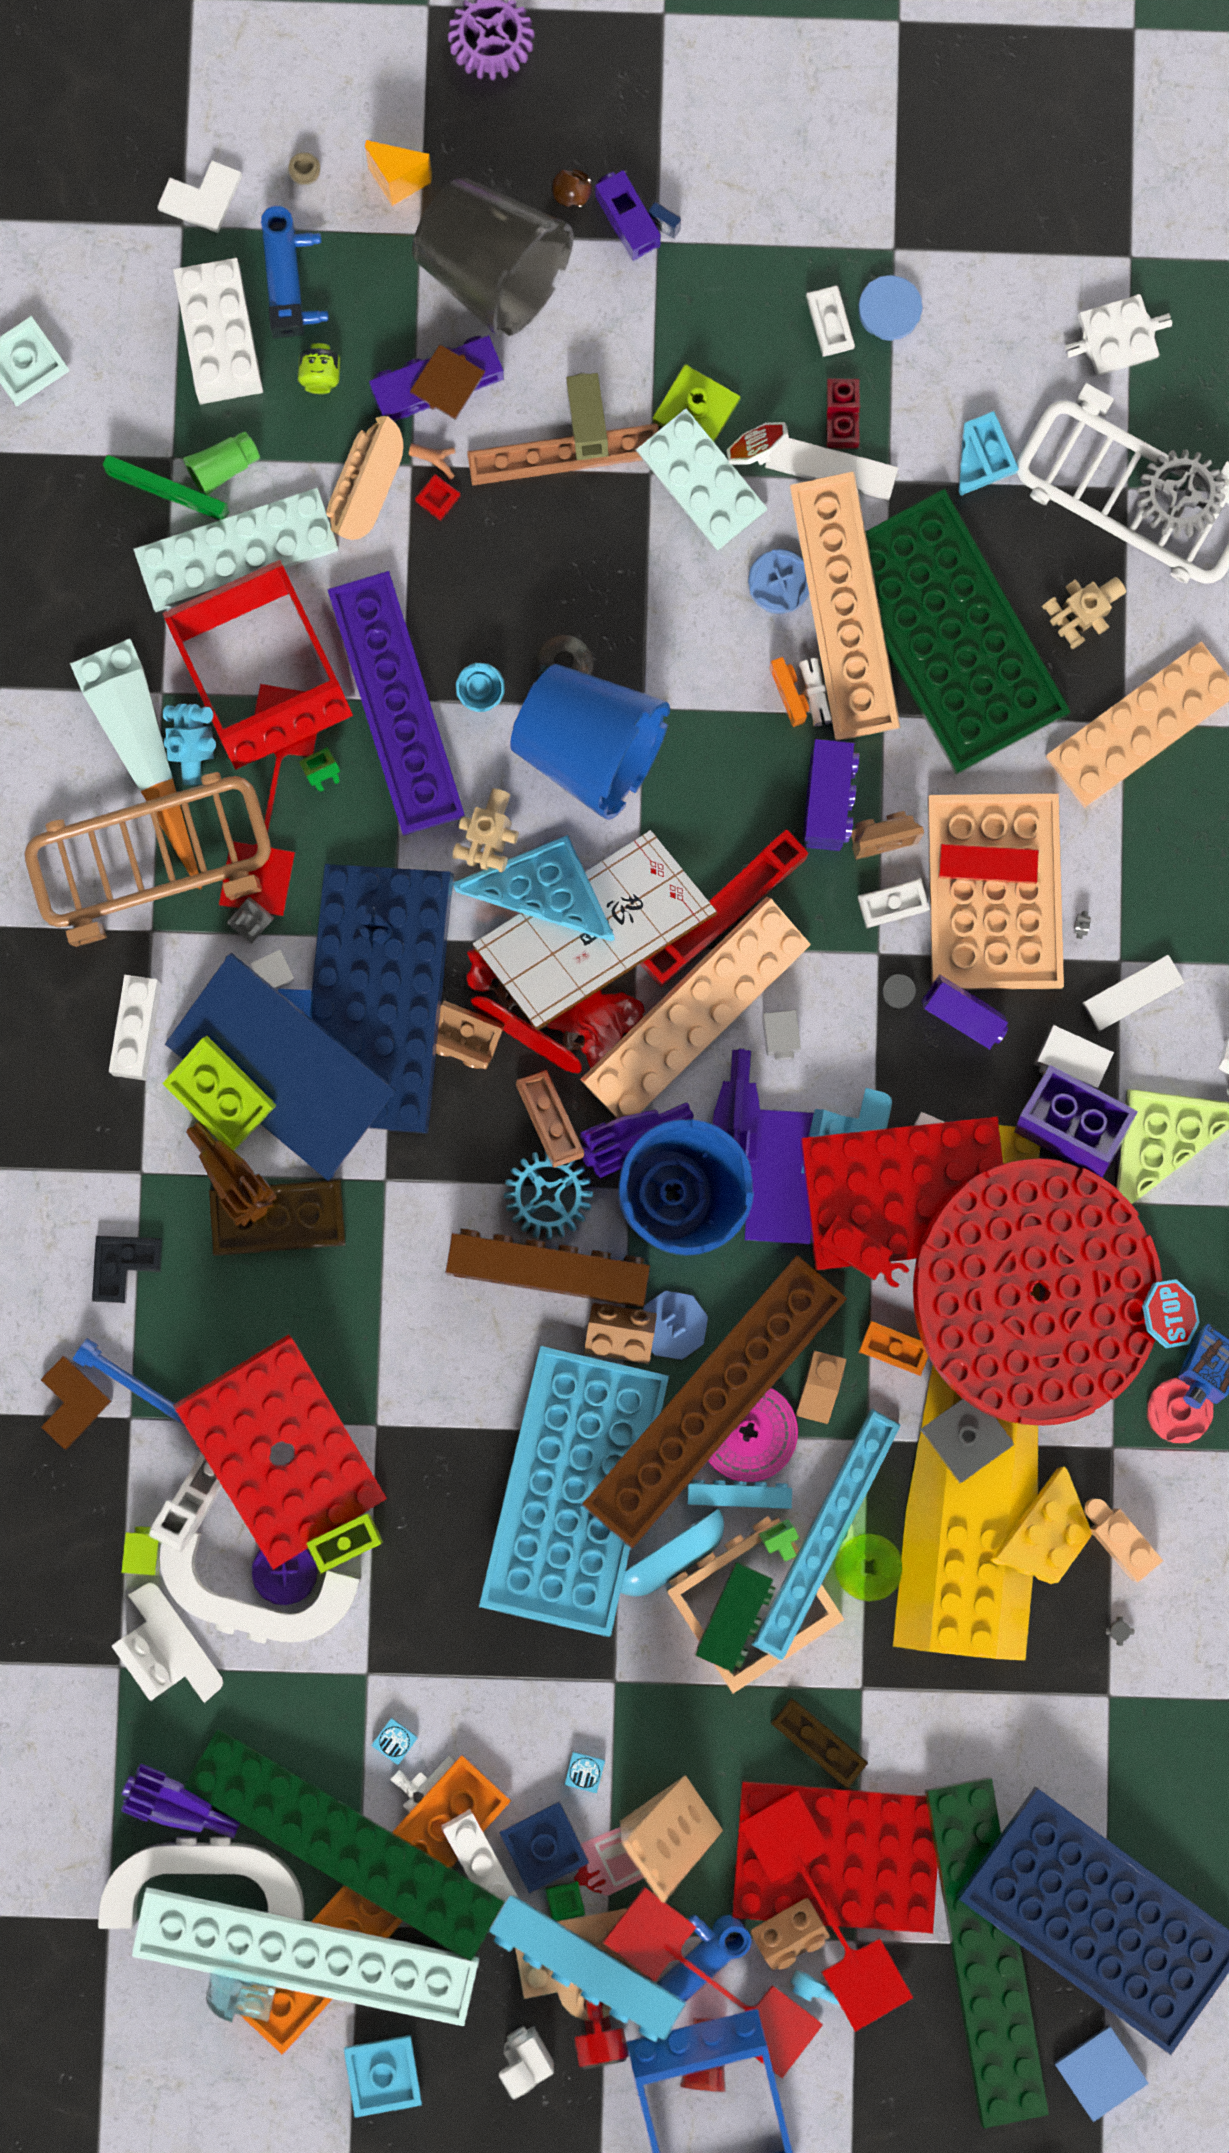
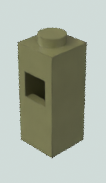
M578 373L574 376L566 377L576 460L608 457V440L598 373Z

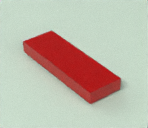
M941 844L938 878L1036 884L1039 850Z

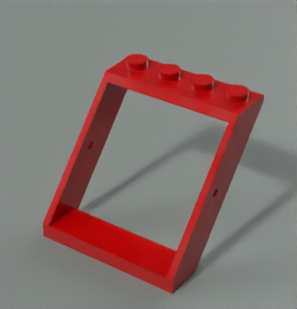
M277 560L162 613L205 707H210L213 711L212 722L235 770L353 716L340 684L281 560ZM289 594L329 681L223 729L183 642Z

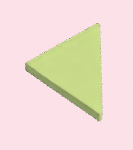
M1128 1089L1126 1091L1125 1105L1137 1110L1138 1113L1120 1146L1115 1188L1131 1204L1141 1198L1229 1129V1102Z

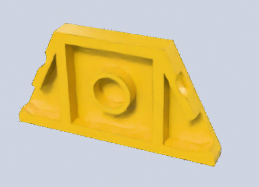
M1065 1467L1055 1470L991 1558L993 1563L1016 1568V1571L1025 1575L1032 1574L1037 1579L1050 1584L1060 1581L1093 1535L1069 1472Z

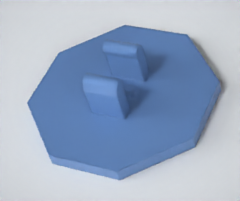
M664 1291L644 1305L643 1310L657 1314L651 1350L654 1355L682 1360L704 1344L708 1316L693 1295Z

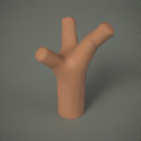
M414 443L411 444L409 449L410 456L431 462L440 468L449 479L454 478L451 469L444 462L446 456L455 453L454 447L432 449Z

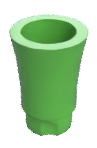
M245 431L201 452L183 457L190 477L198 490L205 495H210L223 483L246 470L248 465L260 459L254 442Z

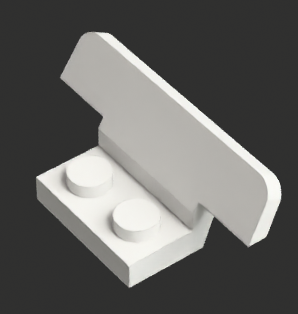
M147 1583L130 1593L128 1596L147 1622L112 1645L117 1655L150 1701L183 1677H186L202 1701L206 1702L223 1685V1679L157 1585Z

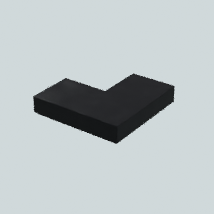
M96 1236L92 1302L126 1303L128 1271L161 1272L163 1239Z

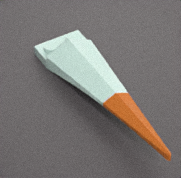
M131 639L71 663L70 665L82 694L146 802L176 793L145 672ZM180 805L158 811L157 816L160 826L189 875L199 874Z

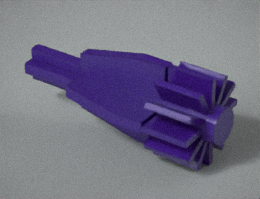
M738 1048V1050L732 1049L730 1081H723L713 1113L712 1125L729 1134L742 1148L749 1163L756 1164L760 1159L762 1116L756 1083H750L751 1051Z
M685 1102L661 1114L654 1109L620 1117L607 1123V1125L605 1122L580 1132L579 1137L582 1140L581 1146L584 1150L583 1161L588 1167L594 1168L596 1176L599 1175V1178L622 1168L630 1149L649 1130L670 1121L693 1120L694 1114L690 1110L689 1104Z
M140 1764L135 1776L127 1777L121 1791V1795L126 1796L121 1812L147 1821L149 1818L166 1826L201 1832L203 1827L230 1838L235 1837L240 1825L238 1820L211 1809L212 1805L185 1789L183 1784L167 1778L166 1773Z

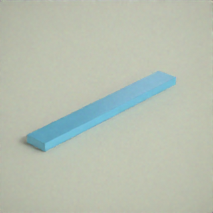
M874 1409L869 1410L751 1645L780 1661L784 1659L901 1426L899 1423Z

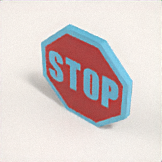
M1176 1279L1153 1283L1142 1304L1147 1332L1165 1348L1188 1345L1200 1323L1195 1296Z

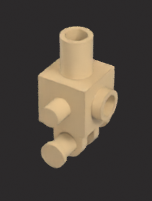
M1114 577L1099 588L1093 581L1082 589L1077 580H1074L1065 587L1071 595L1063 606L1065 610H1062L1056 602V597L1050 599L1042 606L1052 617L1050 620L1053 626L1058 624L1060 627L1058 634L1061 637H1066L1072 649L1085 641V638L1081 637L1075 628H1078L1082 633L1093 626L1098 634L1103 633L1109 628L1104 617L1112 609L1110 603L1126 593L1123 583L1117 577ZM1070 616V618L1072 619V621L1069 622V620L1067 619V617Z
M492 788L486 809L475 807L472 818L462 816L459 828L467 830L466 839L472 845L471 848H468L460 843H456L452 854L453 859L466 860L470 866L480 863V868L488 870L491 867L498 869L502 873L505 871L508 857L496 856L494 852L503 853L506 842L515 844L518 839L519 832L510 829L512 822L504 815L511 794Z

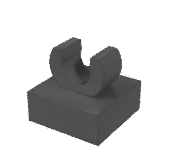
M249 896L227 923L252 944L274 917Z

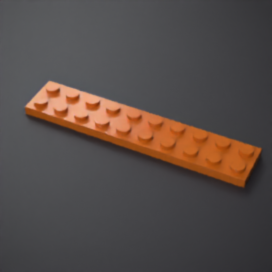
M461 1755L392 1832L447 1866L452 1867L458 1861V1857L441 1826L470 1809L482 1832H484L511 1802V1799L465 1756ZM343 1885L311 1922L388 1938L403 1921ZM255 1983L233 2009L283 2055L333 1999Z

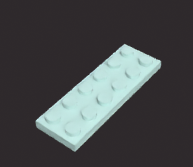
M318 488L136 548L134 552L155 612L190 601L277 560H281L284 568H288L339 551L333 531L330 529L331 526Z

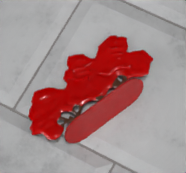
M475 946L472 950L467 951L472 963L471 969L466 975L468 985L472 989L482 992L494 990L500 1001L499 1005L486 997L476 996L471 1000L475 1010L485 1017L504 1024L503 1031L558 1067L571 1073H580L582 1071L580 1061L570 1052L571 1050H581L586 1055L591 1069L623 1038L622 1035L624 1033H628L644 1017L645 1009L641 1001L623 992L602 994L599 986L539 1026H532L510 1012L513 1005L518 1004L512 995L510 999L506 998L509 993L503 992V983ZM494 978L498 979L497 988L491 984ZM542 1027L561 1030L564 1033L563 1046L540 1031ZM579 1035H583L585 1038L580 1044L574 1042Z

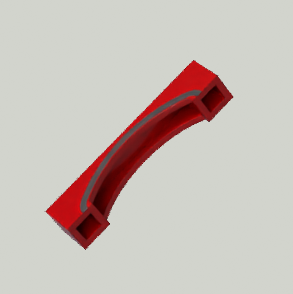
M786 829L709 901L716 912L641 959L640 965L662 988L807 859L809 853Z

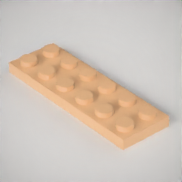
M1201 641L1048 753L1046 758L1079 802L1086 808L1229 702V677Z

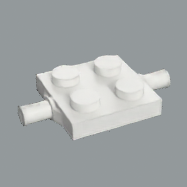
M1141 294L1080 312L1078 319L1082 328V340L1064 345L1065 352L1068 351L1066 356L1070 358L1086 352V355L1093 363L1096 376L1155 359L1159 356L1154 339L1155 331L1172 327V320H1169L1171 317L1167 313L1166 315L1151 319L1145 310Z

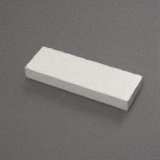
M1167 955L1082 1004L1097 1030L1101 1031L1183 985L1185 982L1171 958Z

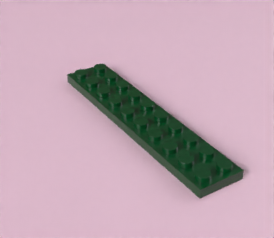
M217 1729L184 1786L185 1789L469 1961H472L506 1902L504 1899L222 1729Z
M986 1777L925 1789L980 2125L983 2128H989L1049 2115L1020 1944L956 1897L1001 1834L992 1778Z

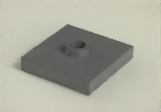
M964 1399L920 1429L959 1484L1015 1445L995 1417L978 1410Z

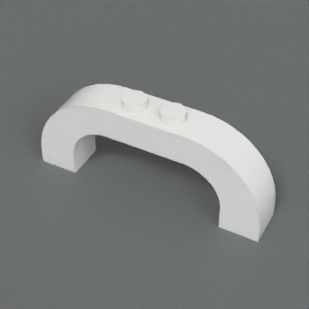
M202 1452L172 1502L166 1501L150 1530V1537L179 1552H182L193 1538L222 1488Z
M196 1532L182 1552L161 1543L160 1567L162 1576L170 1594L182 1608L199 1619L215 1623L214 1629L217 1631L234 1634L235 1629L248 1633L247 1639L266 1644L267 1638L280 1642H300L324 1634L334 1627L349 1611L361 1578L327 1570L321 1593L316 1602L305 1611L285 1613L217 1594L209 1590L199 1579L195 1568V1557L202 1533Z
M183 1836L177 1837L176 1842L155 1844L136 1852L112 1874L104 1888L99 1906V1928L132 1929L137 1924L138 1894L142 1885L148 1879L160 1874H240L253 1879L261 1886L267 1898L269 1914L304 1921L303 1894L299 1882L289 1866L276 1854L263 1847L248 1843H230V1837H210V1843L197 1842V1837Z

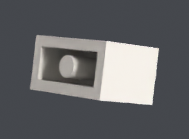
M1053 1025L1047 1033L1034 1065L1041 1067L1039 1072L1043 1075L1049 1065H1052L1097 1089L1114 1052Z

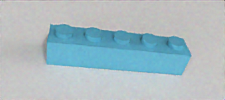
M693 1479V1483H688L687 1504L792 1509V1488H788L787 1483H775V1487H767V1483L755 1482V1486H746V1482L734 1481V1485H726V1481L713 1480V1484H705V1480Z

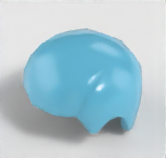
M485 663L470 664L460 672L456 681L457 697L466 708L476 712H487L500 704L505 694V681L500 671L492 665Z

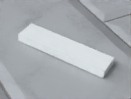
M787 438L770 454L772 460L766 462L765 468L810 480L854 472L859 493L885 500L890 499L898 467L791 438Z

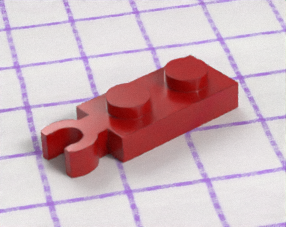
M835 1216L818 1243L872 1280H876L881 1273L884 1275L885 1282L893 1288H898L900 1284L892 1279V1272L895 1269H899L905 1274L909 1272V1268L905 1264L888 1261L893 1253L891 1250L839 1216Z

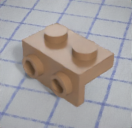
M444 1000L440 1008L436 1053L441 1056H452L460 1059L471 1068L487 1069L494 1056L505 1025Z
M593 1303L584 1354L649 1364L657 1314L642 1309L634 1310L616 1307L611 1304Z
M808 1898L803 1899L755 1927L750 1932L772 1971L777 1968L785 1969L796 1961L797 1956L806 1951L814 1952L825 1944V1940L830 1938Z

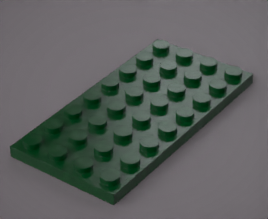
M945 489L865 531L887 653L956 775L1070 714L1071 711Z

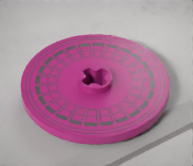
M770 1388L708 1462L722 1475L742 1482L760 1481L778 1473L792 1457L798 1439L797 1421L790 1404L781 1394ZM750 1422L754 1424L753 1430L758 1433L756 1438L750 1437L748 1442L742 1440L743 1434L739 1432V1428L741 1426L746 1427Z

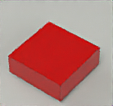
M434 474L415 498V501L441 521L461 495Z

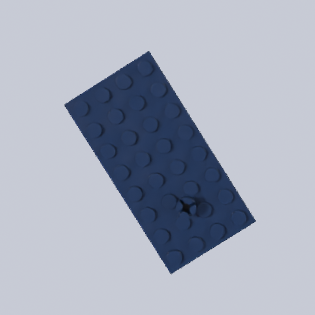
M325 864L312 984V1020L397 1089L394 1097L388 1101L368 1129L428 1133L454 877V873L451 871Z
M1036 1786L956 1896L960 1901L1169 2055H1172L1229 1974V1930Z

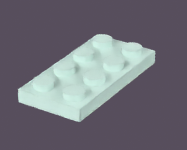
M687 409L682 411L636 449L639 456L717 551L768 510Z

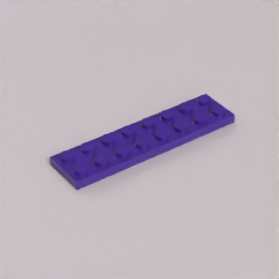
M386 571L327 589L403 836L461 819L462 816H465L390 572Z

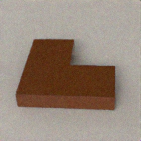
M63 1356L44 1375L41 1381L64 1403L41 1427L60 1446L67 1450L108 1407L112 1400L66 1356Z

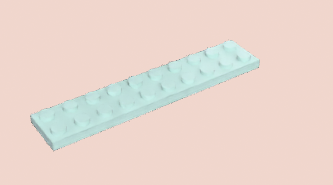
M146 1888L132 1957L464 2026L478 1965V1957H474L472 1961H469L450 1951Z

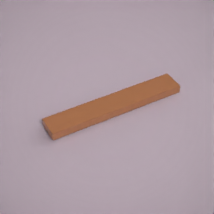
M658 423L606 431L608 457L576 460L573 436L467 451L472 486L642 461L643 459L636 452V449L659 431Z

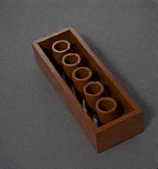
M460 1228L459 1234L452 1233L445 1272L448 1276L636 1307H643L650 1269V1265L643 1264L644 1258L624 1255V1261L611 1259V1253L592 1250L590 1256L578 1254V1247L560 1244L558 1250L545 1248L546 1242L526 1239L525 1245L513 1243V1237L493 1234L492 1239L480 1238V1231Z

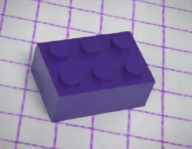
M819 739L814 741L810 755L802 846L805 848L840 851L844 842L849 843V837L852 835L853 818L847 817L848 811H852L856 796V785L850 784L851 779H855L859 765V753H854V743Z
M1049 1065L1021 1113L1014 1133L1080 1168H1085L1103 1178L1129 1132L1138 1111Z

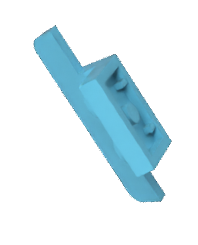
M865 1088L859 1119L845 1117L823 1109H815L809 1137L887 1129L892 1099L884 1092Z

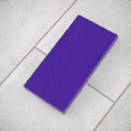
M760 1109L762 1116L760 1159L756 1164L750 1163L754 1196L749 1215L745 1221L744 1240L810 1244L811 1227L805 1175L801 1173L803 1158L800 1139L809 1137L814 1113Z

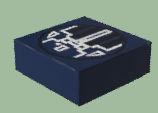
M654 202L648 214L656 228L675 239L681 230V218L659 203Z

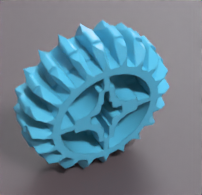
M546 1151L544 1154L545 1161H539L538 1154L534 1152L532 1153L534 1164L529 1165L526 1159H521L520 1163L525 1170L520 1172L517 1168H512L511 1173L518 1177L517 1181L507 1179L505 1182L508 1187L514 1188V1192L504 1193V1198L514 1199L515 1202L507 1205L506 1210L507 1212H512L517 1209L519 1213L512 1218V1222L514 1224L518 1223L523 1218L526 1222L522 1225L521 1231L524 1233L532 1225L535 1227L533 1231L534 1238L539 1237L541 1229L546 1230L547 1240L552 1239V1229H557L559 1237L562 1238L565 1236L563 1226L567 1225L574 1232L577 1228L572 1220L576 1218L580 1222L585 1221L586 1218L579 1213V1210L581 1208L589 1211L591 1205L582 1202V1199L593 1197V1192L582 1191V1187L588 1186L591 1181L589 1178L579 1180L578 1177L585 1172V1169L581 1166L573 1171L571 1168L575 1161L553 1168ZM547 1168L556 1169L566 1174V1176L556 1182H547L537 1171ZM529 1177L536 1187L537 1193L530 1203L523 1207L521 1203V1189ZM573 1183L576 1190V1200L573 1208L568 1213L560 1201V1195ZM546 1187L548 1190L559 1187L554 1194L555 1201L553 1203H550L549 1200L539 1202L543 1196L542 1188ZM547 1207L552 1209L560 1219L553 1222H543L530 1215L541 1208Z

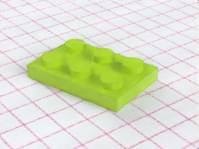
M208 1036L198 1042L162 1083L219 1141L222 1140L233 1151L238 1149L276 1107V1104Z

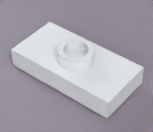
M838 285L807 293L806 299L822 356L854 349V342Z
M921 879L857 897L866 928L930 910Z

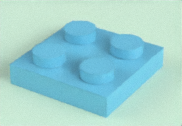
M411 2035L344 2047L355 2117L422 2105Z

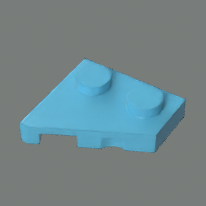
M994 411L964 423L959 478L960 496L1016 474L1019 471Z

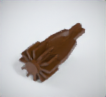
M197 1122L193 1127L187 1129L186 1133L201 1152L198 1157L219 1197L222 1199L220 1203L237 1226L240 1223L246 1226L250 1219L254 1223L265 1215L267 1208L273 1207L272 1200L276 1199V1195L259 1173L255 1176L254 1171L247 1162L222 1140L215 1142L201 1122Z

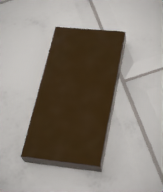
M341 1180L269 1185L276 1195V1199L272 1200L273 1207H268L266 1214L256 1220V1222L253 1223L250 1219L246 1226H243L241 1223L237 1226L220 1203L222 1199L219 1197L216 1189L209 1190L213 1256L346 1246Z

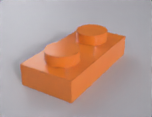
M783 657L771 661L769 669L792 726L795 727L805 723L806 713L810 709L804 694L798 695L794 683L798 682L792 664L786 665Z
M870 1321L858 1351L917 1376H921L928 1359V1354L921 1340Z

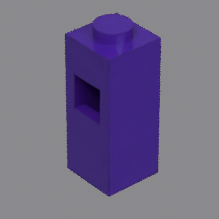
M624 170L616 175L612 172L603 176L598 181V184L595 185V197L631 260L634 261L660 247L661 235Z
M940 974L921 1000L925 1010L989 1050L994 1043L999 1044L1008 1031V1027H1006L1008 1021L1004 1014Z

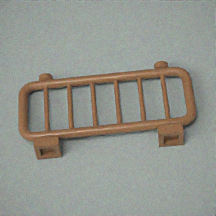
M215 772L201 777L203 785L67 826L63 819L46 823L47 832L33 837L27 844L24 852L26 867L42 918L49 925L55 927L74 925V929L67 930L66 934L69 944L78 947L107 938L104 926L92 921V919L227 878H230V882L224 883L223 888L226 897L230 900L261 892L262 888L259 878L254 874L249 876L248 872L254 871L265 864L269 858L271 846L259 801L252 784L238 776L221 779L220 773ZM231 789L239 790L243 794L258 845V851L255 856L239 862L219 793ZM213 795L232 864L207 871L188 802ZM182 805L201 873L176 880L157 812ZM150 814L169 883L145 890L125 821ZM119 823L138 892L113 899L94 831ZM88 833L107 901L82 908L63 840ZM57 842L76 908V911L66 914H57L53 911L37 857L41 847Z

